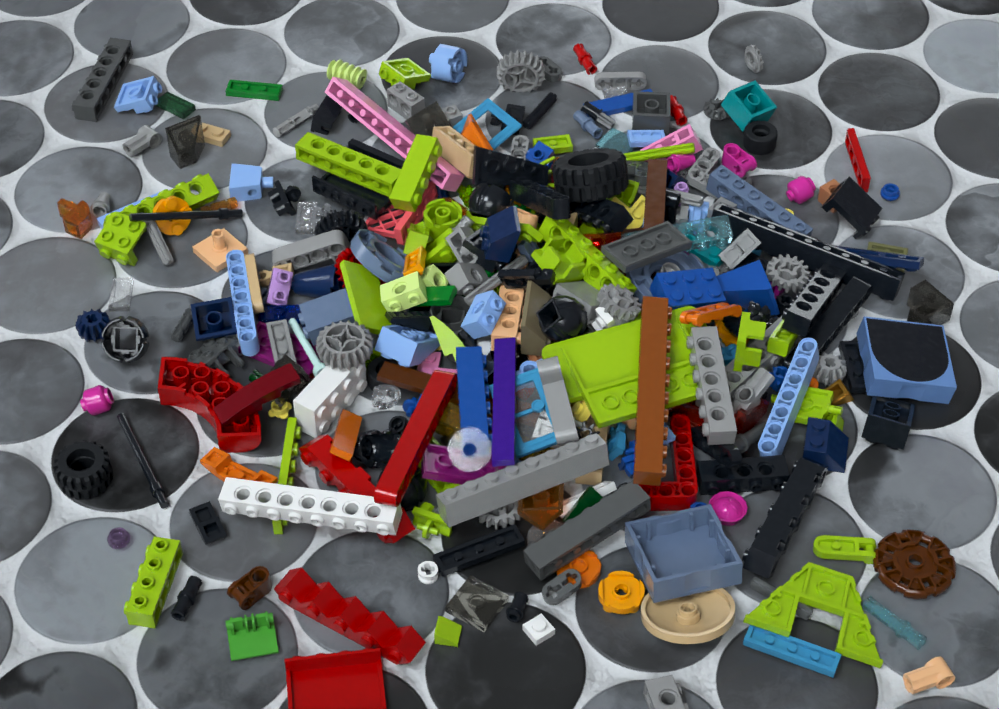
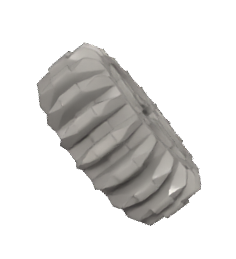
M517 50L516 53L510 51L509 55L504 54L496 70L499 85H503L504 89L509 88L510 92L524 93L528 91L530 93L532 89L537 90L545 78V67L542 60H539L538 55L533 56L532 52L527 54L525 50L523 52Z
M340 320L339 323L335 324L332 322L331 326H325L324 330L319 331V336L316 340V352L320 361H323L325 366L330 365L332 369L338 367L340 371L343 368H347L350 371L351 367L354 366L358 369L359 364L365 365V361L370 359L373 353V338L369 329H366L364 324L359 325L357 321L351 323L349 320L347 322Z

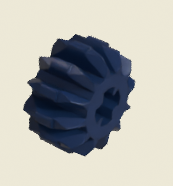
M91 308L89 312L83 311V315L78 316L75 325L76 331H78L81 339H85L87 342L94 340L96 343L97 339L104 340L102 331L111 320H109L106 312H102L100 309L94 311Z

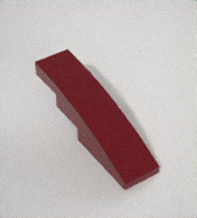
M291 363L286 364L236 391L213 408L222 426L262 410V404L281 397V391L301 383L300 377Z

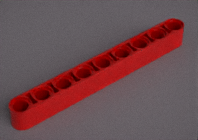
M434 370L377 483L374 492L375 503L393 507L400 505L455 391L457 384L456 373Z

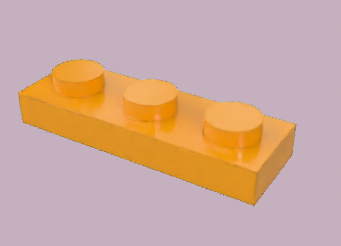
M423 246L406 255L403 269L404 276L418 271L420 276L424 273L427 251Z

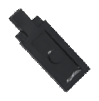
M529 268L499 270L497 276L506 289L527 288L528 280L533 281L541 288L542 285L553 284L556 274L553 269L544 268L541 271L540 269Z

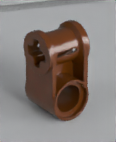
M263 566L252 568L247 574L229 586L227 595L230 598H234L242 610L251 608L272 589L268 569Z

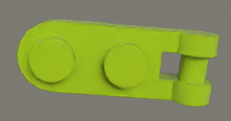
M821 535L816 537L812 548L813 553L823 559L864 561L866 564H873V559L876 558V552H874L876 541L873 538Z

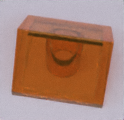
M564 483L518 500V515L543 531L563 513Z

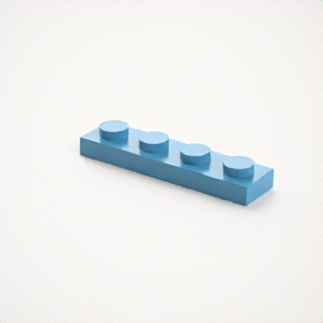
M753 625L749 626L743 640L744 646L834 678L842 656L840 653L793 636L785 637Z

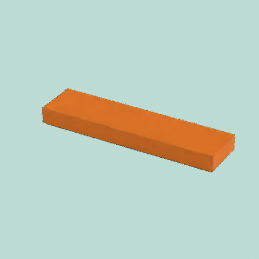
M345 409L342 410L330 448L331 454L347 461L351 460L362 421L361 416Z

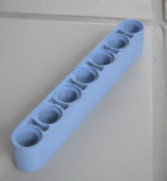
M232 250L227 253L226 261L238 340L242 354L254 356L260 351L244 253L241 250Z
M804 338L797 346L758 442L760 457L782 455L819 361L818 345L813 338Z

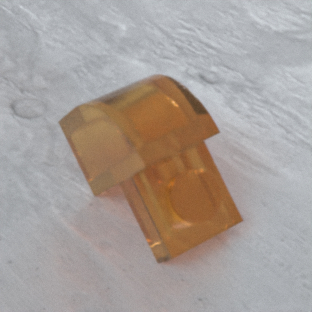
M61 198L57 205L60 217L63 219L65 232L82 239L91 230L93 225L88 204L83 200L75 204L72 201Z

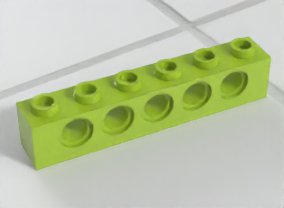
M307 132L295 144L297 160L388 197L401 171L397 167L310 132Z
M209 173L205 175L199 174L192 178V181L187 183L181 182L171 190H162L153 198L146 197L135 206L133 204L128 205L119 213L128 216L130 213H152L156 203L169 196H177L185 200L193 211L217 200L220 192ZM191 190H196L199 194L194 195L191 193ZM112 213L108 214L105 217L103 227L105 226L106 222L108 221Z
M548 216L545 217L538 231L544 236L543 239L546 242L550 237L563 236L565 240L561 246L566 252L573 243H577L586 254L587 258L584 261L586 267L582 271L585 275L583 280L597 290H600L604 284L609 285L612 283L614 286L619 284L622 289L626 287L629 291L635 293L637 287L631 283V280L624 276L618 270V267L611 263L593 245L592 241L580 232L578 227L574 226L568 219L555 220Z

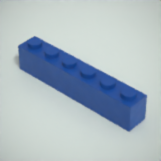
M481 346L456 347L462 457L489 456V447H492V433L488 434V430H492L491 417H487V414H490V401H486V399H489V386L484 384L488 383V372L483 370V368L487 367L486 355H482Z

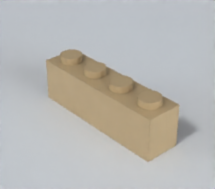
M451 126L433 127L432 137H437L442 146L441 157L461 171L467 178L472 179L474 146L476 145Z

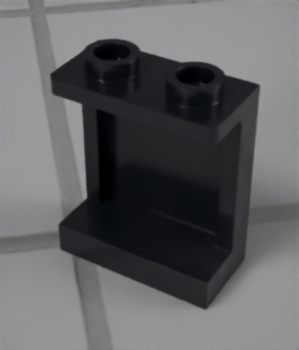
M850 176L836 187L821 207L826 212L834 207L856 229L853 235L855 239L860 235L865 236L871 230L870 225H873L880 218L878 214L883 209Z

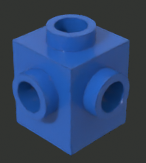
M538 141L533 148L527 151L525 159L540 163L555 156L553 149ZM553 161L546 164V166H548L549 169L553 165Z

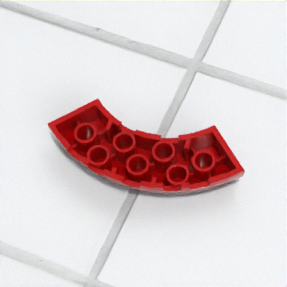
M161 357L158 380V393L161 405L182 407L205 418L217 433L219 449L226 453L248 452L259 446L261 443V423L258 412L222 426L213 409L230 395L243 388L239 382L236 383L227 373L218 368L212 369L207 367L206 363L203 362L197 364L188 362L186 358Z

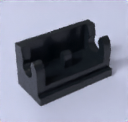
M326 95L312 119L311 132L315 131L328 135L329 131L324 130L321 126L331 129L343 107Z

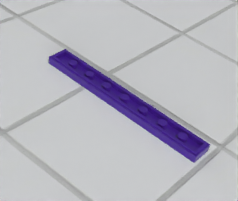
M516 337L494 339L492 466L496 467L515 465Z

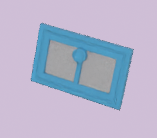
M538 368L516 375L515 456L518 459L557 444ZM492 384V385H489V391H490L491 396H492V398H493V384Z

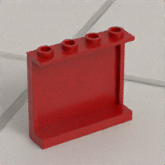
M365 648L357 651L345 650L339 653H319L312 656H294L284 659L288 709H387L380 648Z

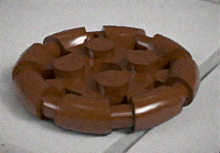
M907 529L902 530L900 533H890L878 543V549L874 550L876 558L873 559V567L879 573L878 578L894 593L898 591L907 598L927 599V596L930 595L936 597L951 586V579H954L956 575V562L954 556L950 555V549L934 535L933 537L928 536L924 531ZM921 542L927 544L928 547L921 546ZM909 560L918 561L920 565H913ZM928 582L930 586L925 587L923 583Z

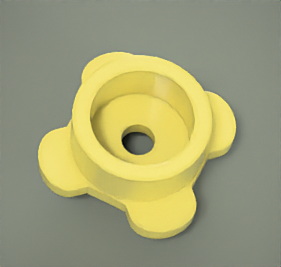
M275 399L271 403V410L268 411V415L270 417L276 416L277 418L286 419L289 417L288 412L292 409V404L285 399Z

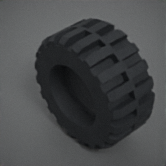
M594 148L575 151L558 158L552 166L555 191L569 196L570 202L582 203L609 199L614 195L624 192L629 185L626 156L616 149Z

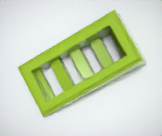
M782 320L769 337L767 351L786 357L798 335L783 329L784 320Z

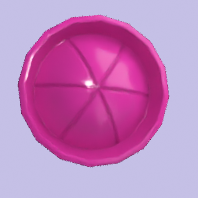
M719 492L713 495L709 501L721 524L725 526H733L739 523L747 513L746 501L742 496L734 492Z

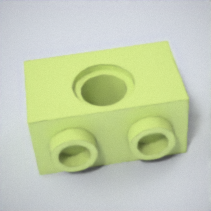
M418 271L380 285L381 302L387 312H399L427 302L426 285Z

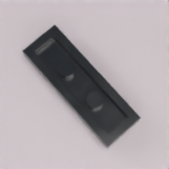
M840 341L838 347L841 359L846 360V378L850 393H867L863 375L864 364L860 356L858 341Z

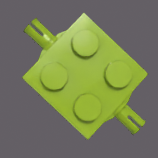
M808 387L794 423L807 425L808 417L825 419L829 413L841 416L843 406L831 405L834 398L833 391ZM772 394L771 403H775L777 395Z

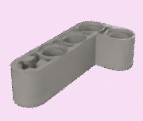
M341 230L325 232L274 249L272 252V267L292 263L294 270L329 259H333L334 263H337L335 260L338 258V255L346 248L350 249L351 244Z
M558 356L536 361L557 445L579 440Z

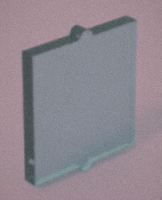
M611 128L605 135H602V138L596 143V147L599 149H616L622 153L633 152L635 148L629 146L627 134Z

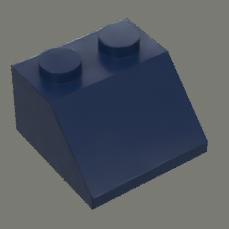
M510 206L488 217L485 225L481 226V249L484 250L485 259L509 263L521 233L517 206Z
M232 297L191 304L196 341L237 334Z
M808 417L802 457L828 466V471L845 473L849 437L830 420Z

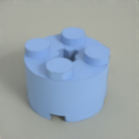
M439 44L435 52L431 53L429 57L431 78L450 83H459L465 72H462L463 67H467L466 51L460 47Z

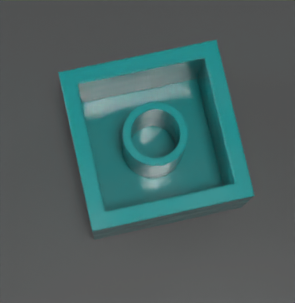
M756 80L730 90L721 103V106L742 132L747 124L753 121H769L777 109V106Z

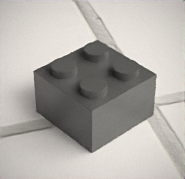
M633 91L632 130H664V133L669 134L670 93Z

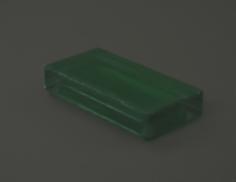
M168 91L158 99V104L156 105L182 119H185L196 110L194 104Z

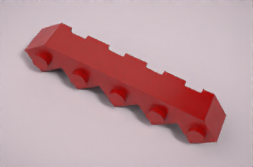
M328 434L319 435L299 448L302 461L309 467H317L320 471V479L327 486L336 485L339 490L338 492L374 497L376 487L370 481L371 476L361 466L356 468L352 464V458L350 461L331 454L330 448L333 439ZM403 508L396 535L388 534L384 536L377 533L379 539L384 543H395L415 530Z
M302 567L289 570L274 588L279 599L284 604L365 648H380L381 656L396 665L411 663L426 643L412 625L397 627L384 611L370 613L356 596L343 598L330 582L316 584Z

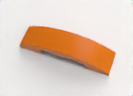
M216 447L200 459V463L223 482L226 477L267 483H276L278 481V477L263 470L257 473L232 461L230 454Z

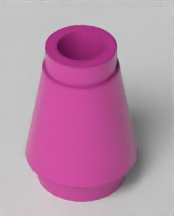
M672 154L667 158V168L677 173L691 167L696 162L695 156L693 154Z

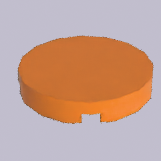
M588 550L557 570L556 574L558 576L567 569H575L582 578L581 588H587L595 584L599 579L601 562L593 551ZM570 576L567 578L568 582L566 584L572 583L574 585L576 583L575 578Z

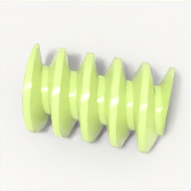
M340 59L337 62L332 60L327 68V78L330 80L332 77L345 79L356 88L361 89L366 82L367 70H361V67L358 66L355 68V65H349L348 62L343 63V60Z

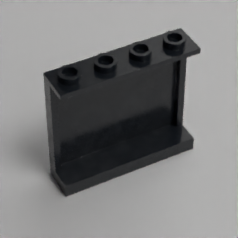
M353 138L348 142V148L399 169H402L405 162ZM327 172L321 178L312 176L314 192L376 220L392 204L388 196Z

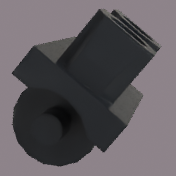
M277 180L274 182L276 188L268 192L269 198L273 202V207L279 216L286 212L293 216L296 214V211L291 201L297 202L301 196V191L296 186H288L285 190L280 181Z

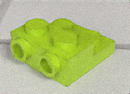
M409 58L382 61L379 70L380 78L385 79L392 86L401 81L412 90L415 89L416 83L429 81L431 77L430 73Z

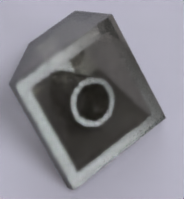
M200 115L165 128L170 157L180 169L197 163L205 147Z

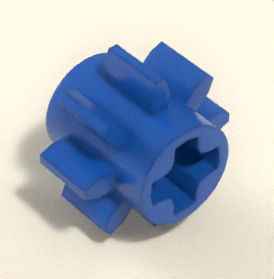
M773 367L772 372H769L775 377V380L769 387H772L776 392L780 391L788 371L786 367Z

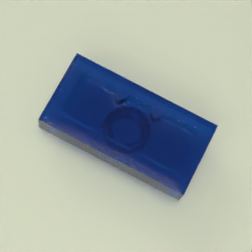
M299 305L264 306L265 312L259 313L258 321L263 323L286 319L287 324H289V320L295 318L298 324H300L298 317L300 313Z

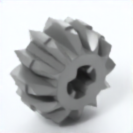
M823 352L822 355H819V361L812 377L816 378L818 383H824L825 386L833 384L839 379L843 381L847 373L846 360H841L840 355L834 356L833 352L831 354Z

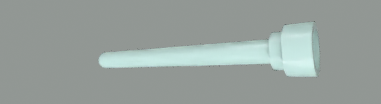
M291 318L289 325L313 364V375L316 377L325 367V364L319 360L308 339L305 338L304 332L297 320Z

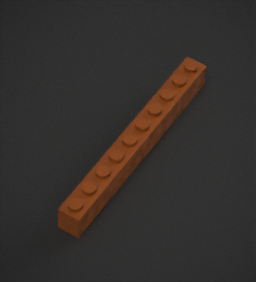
M643 296L633 484L660 486L661 478L666 477L667 464H663V459L667 457V445H663V440L667 441L668 427H664V422H668L669 410L665 409V405H668L669 392L665 391V387H669L670 374H666V370L670 369V357H666V353H670L671 340H667V336H671V323H668V319L671 320L672 307H668V298Z

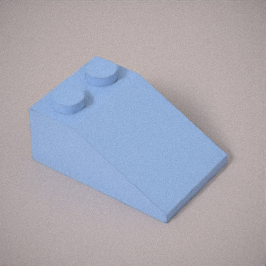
M394 324L382 326L374 350L380 352L382 357L399 361V365L410 368V366L419 365L440 344L436 334L429 330L424 332Z

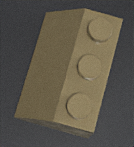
M531 280L527 282L521 322V354L542 356V349L546 345L551 344V340L541 331L536 312L552 296Z

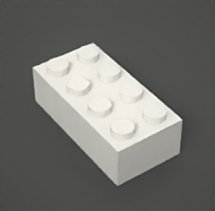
M359 364L358 369L353 366L350 368V371L347 368H343L340 371L338 367L332 369L330 365L325 366L293 400L294 414L297 417V424L301 426L302 432L316 438L329 429L332 422L339 418L342 410L350 406L355 397L365 390L367 386L365 365Z

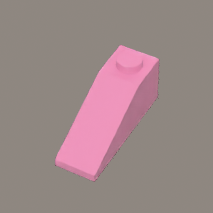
M688 124L640 149V151L694 143L695 152L691 153L694 155L703 150L699 137L692 126Z

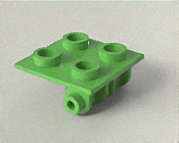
M265 611V613L256 614V616L252 613L251 617L244 615V618L230 617V620H225L231 661L279 653L273 613Z

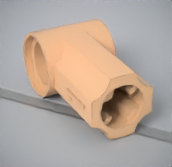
M940 656L928 661L924 667L904 673L903 675L905 688L908 693L912 694L935 686L938 689H942L951 685L955 680V675L944 658Z

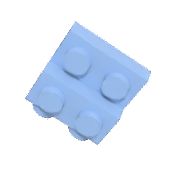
M154 76L124 83L114 108L117 112L129 111L131 109H134L136 114L150 112L153 110L154 105L158 104L157 96L159 93H162V86Z

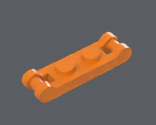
M720 302L690 309L680 314V322L687 325L692 323L693 326L701 327L704 323H711V320H723L726 316L740 317L742 307L740 305H729L728 303Z

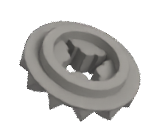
M749 45L745 49V62L752 72H761L764 61L762 60L763 56L760 53V49L756 45Z

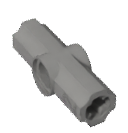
M759 368L748 383L737 388L735 392L736 398L732 402L736 428L749 411H754L759 407L761 396L775 380V377L764 368Z

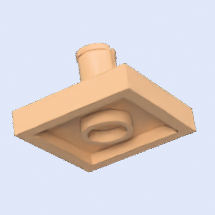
M224 228L213 230L211 236L192 246L193 253L216 272L227 267L226 255L228 252L241 250L244 255L248 254V248Z

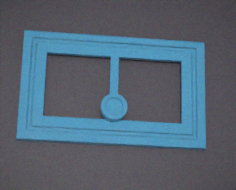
M487 98L469 114H472L474 119L477 120L489 111L507 125L488 141L493 150H495L518 131L522 125ZM467 116L452 127L460 134L463 131Z

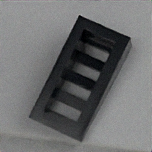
M428 311L385 313V317L392 324L428 332L431 325L430 317L432 315Z

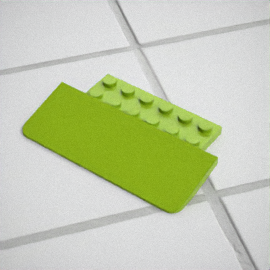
M693 306L672 310L671 320L668 319V323H671V336H667V340H671L670 353H666V357H670V369L666 370V374H670L669 387H665V391L669 392L668 405H665V409L696 400V388L698 387L697 383H693L692 374L694 366H690L689 355L691 349H687L686 338L690 336L691 327L698 326H693L692 323L687 325L680 322V314L683 311L695 309ZM641 319L549 344L542 349V359L558 356L570 404L584 400L598 429L636 418Z

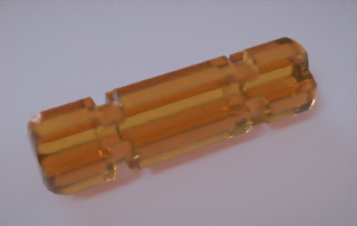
M231 197L227 201L222 200L210 204V207L208 205L200 208V211L218 210L219 208H230L232 210L238 207V202L235 197Z

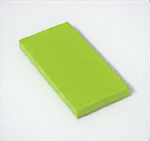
M343 260L340 263V268L354 320L359 325L364 324L370 333L380 335L382 326L392 324L385 317L387 310L381 302L379 278L363 265Z

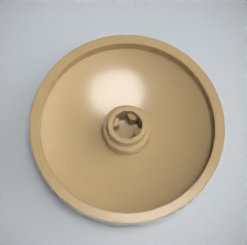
M723 588L653 603L648 593L641 603V620L644 627L659 639L677 644H698L714 640L731 628L735 620V602L732 596Z

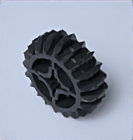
M342 208L340 212L334 210L332 214L327 212L326 217L321 216V220L317 222L315 227V236L332 230H341L351 244V240L358 230L368 229L364 218L359 216L358 212L353 213L351 209L345 212Z

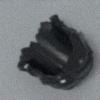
M753 301L749 302L748 312L751 313L750 320L767 322L770 319L771 313L767 305L761 308L760 304ZM742 313L740 317L726 316L722 320L729 333L737 338Z
M393 428L383 432L375 429L363 432L358 437L353 457L369 468L383 467L385 469L401 435Z

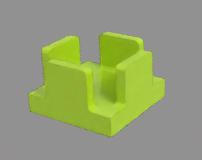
M563 236L550 237L543 248L535 249L531 254L542 270L544 268L554 270L556 276L553 285L581 281L585 276L582 271L586 267L584 261L587 255L577 243H573L566 252L561 246L565 240Z
M742 311L733 371L742 372L743 365L760 366L762 349L747 347L746 341L748 338L764 340L766 323L750 320V312Z

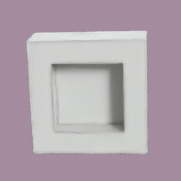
M542 613L522 625V630L536 646L555 635V628Z

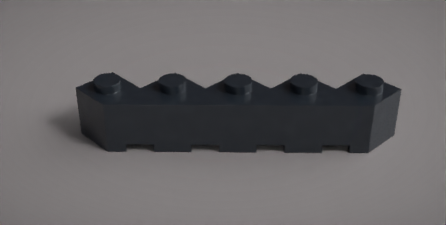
M806 457L795 461L792 474L787 482L784 481L775 504H771L768 510V517L764 524L758 527L754 542L750 549L747 548L742 557V561L745 562L743 565L744 569L768 579L773 577L780 556L786 553L793 532L798 531L805 510L810 509L817 488H820L823 484L828 466Z

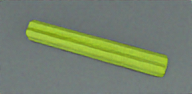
M686 143L623 154L626 156V160L646 161L648 158L659 159L670 157L672 154H691L695 152L694 143Z

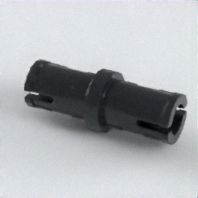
M190 576L183 590L179 592L177 603L171 611V616L174 619L184 620L190 606L194 605L196 601L195 596L202 585V580L199 577Z

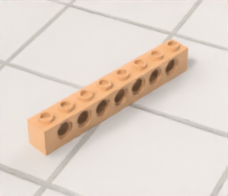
M518 248L515 252L517 254L516 258L521 255ZM501 283L499 296L506 302V305L491 333V351H494V339L516 337V351L517 345H521L520 331L526 288L506 289L503 283Z

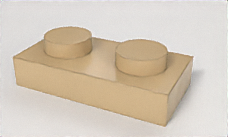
M197 121L190 130L189 137L223 147L231 137V131Z

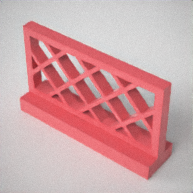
M429 181L428 188L425 189L422 195V202L418 205L416 212L400 209L391 212L390 209L394 208L391 204L385 210L388 211L387 214L379 216L376 220L368 217L365 222L367 223V230L384 237L395 238L397 244L404 245L407 238V229L410 227V224L421 222L426 205L438 198L435 183ZM404 214L401 218L395 219L396 216ZM390 218H392L393 220L384 224L382 223V221L388 220ZM376 223L380 224L376 227H370L371 225H374ZM395 226L394 231L386 230Z

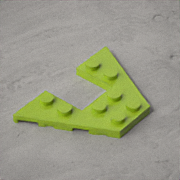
M811 562L805 564L799 572L792 575L790 580L783 586H779L773 591L770 597L760 602L759 606L750 614H746L743 620L744 623L789 637L798 602L842 616L835 652L877 668H881L883 664V659H880L875 646L876 639L870 632L871 625L867 614L863 612L862 600L856 590L853 576Z

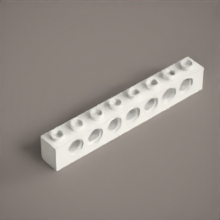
M226 477L218 498L222 511L231 515L242 514L252 518L264 517L274 521L286 520L296 524L308 523L314 526L323 525L336 529H352L358 532L367 531L384 536L388 534L396 535L403 513L401 504L398 507L377 504L374 502L373 496Z

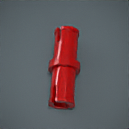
M579 43L573 47V51L578 57V62L580 65H583L588 75L590 73L591 75L597 71V67L592 61L591 54L586 51L582 43L580 45Z
M670 95V115L674 117L677 125L683 126L688 121L684 114V108L678 103L676 96Z

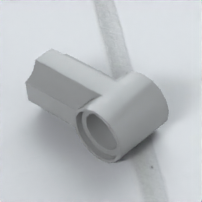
M144 125L138 130L135 137L122 144L126 154L132 158L147 147L156 148L159 146L162 136L148 125Z

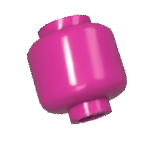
M799 176L787 184L788 191H786V195L791 202L795 201L797 204H802L814 196L816 187L809 177Z
M102 385L85 390L83 392V399L80 400L83 411H88L93 416L109 411L114 403L110 389Z

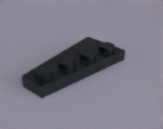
M474 146L473 185H479L480 183L509 185V178L525 177L541 185L548 186V166Z

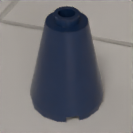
M335 264L295 274L292 278L291 289L295 294L316 299L344 289L342 287L344 282L338 280L341 277L335 273L338 269L334 267Z

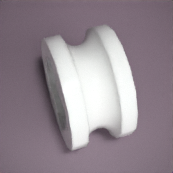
M424 561L418 566V578L422 583L432 584L437 581V564L432 561ZM430 570L431 574L426 575L425 571Z

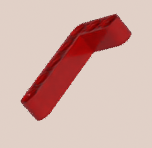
M675 414L671 417L670 429L676 436V440L670 442L674 481H661L660 486L638 484L650 497V511L685 510L691 508L690 505L697 501L698 484L689 418L684 414Z

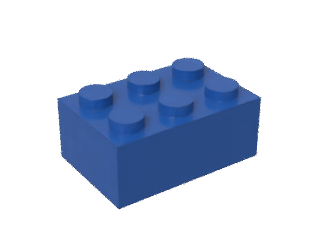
M713 267L656 273L650 286L652 296L668 298V307H672V310L685 306L699 308L726 302Z

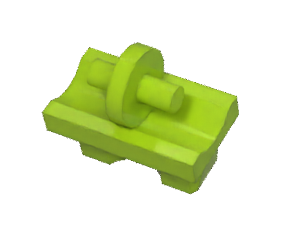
M423 502L420 507L415 506L413 508V525L417 526L416 529L422 530V538L428 539L431 534L436 536L441 534L450 537L452 526L448 527L440 517V514L434 513L435 509L431 503Z

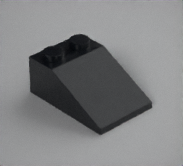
M873 396L861 437L870 443L879 442L894 450H904L912 424L915 404L897 398Z

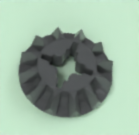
M717 98L716 100L710 99L709 102H705L703 111L707 117L714 120H724L730 117L721 106L723 100Z

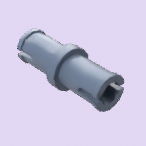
M577 110L574 113V120L581 125L584 131L589 132L594 139L602 136L603 130L595 124L593 118L588 117L581 110Z

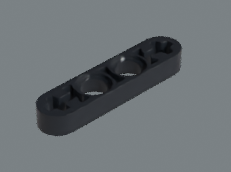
M702 425L691 428L692 442L695 447L727 468L741 465V452L735 445H708L707 437H703Z

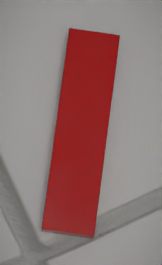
M848 128L845 137L848 155L858 185L865 192H868L871 177L855 129Z

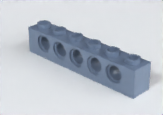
M722 164L709 175L706 190L718 199L723 197L737 204V209L811 237L812 227Z

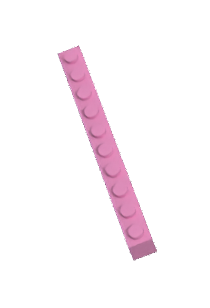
M332 77L325 93L406 159L415 135L348 80ZM440 156L436 162L435 171L430 176V180L442 190L456 192L465 175Z

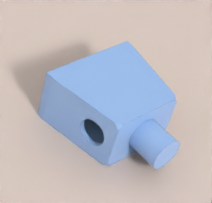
M243 164L231 165L229 183L231 202L262 198L263 188H274V178L263 177L262 167Z

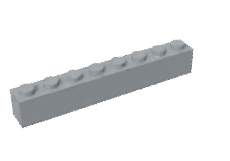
M597 433L590 434L585 438L569 442L564 446L548 450L535 457L527 458L515 465L507 466L496 472L488 473L483 477L467 481L462 485L446 489L436 494L440 517L448 527H451L610 465L607 443Z

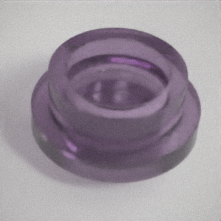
M114 528L107 537L108 545L113 549H122L130 543V534L124 528Z

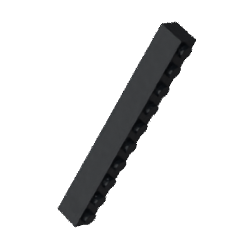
M721 202L713 210L708 230L713 231L718 236H726L733 241L748 228L761 242L755 250L767 252L772 257H778L779 254L783 257L789 254L790 258L797 256V261L803 260V266L807 265L808 271H815L816 268L820 269L823 263L846 271L843 284L847 285L856 276L873 285L871 293L878 295L883 300L894 301L900 290L905 275L904 272Z

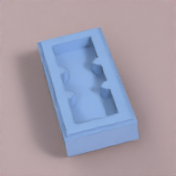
M627 130V139L630 147H646L665 137L664 130Z

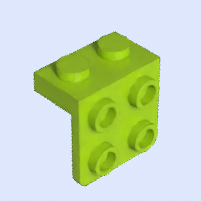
M113 212L94 241L100 251L99 254L106 259H115L122 265L129 264L135 266L138 259L133 252V248L147 228V225L144 221H130L128 215Z
M448 228L425 248L427 251L425 268L430 266L431 263H453L457 260L445 239L454 231L453 229Z

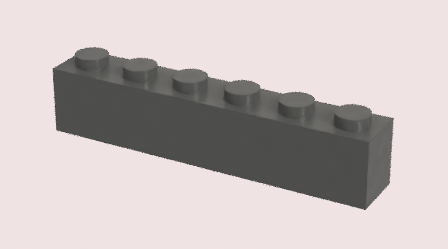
M633 480L628 484L621 485L611 495L604 496L600 502L592 507L585 508L581 514L573 519H568L561 527L549 531L539 541L529 544L523 550L525 563L542 581L624 528L625 522L634 521L650 511L651 501L649 495L638 484H633Z

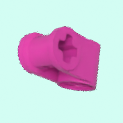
M728 143L724 146L721 163L740 178L745 176L749 170L753 171L757 168L755 158L737 144Z

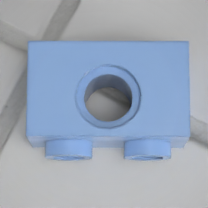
M494 290L477 294L461 327L473 339L491 335L506 302Z

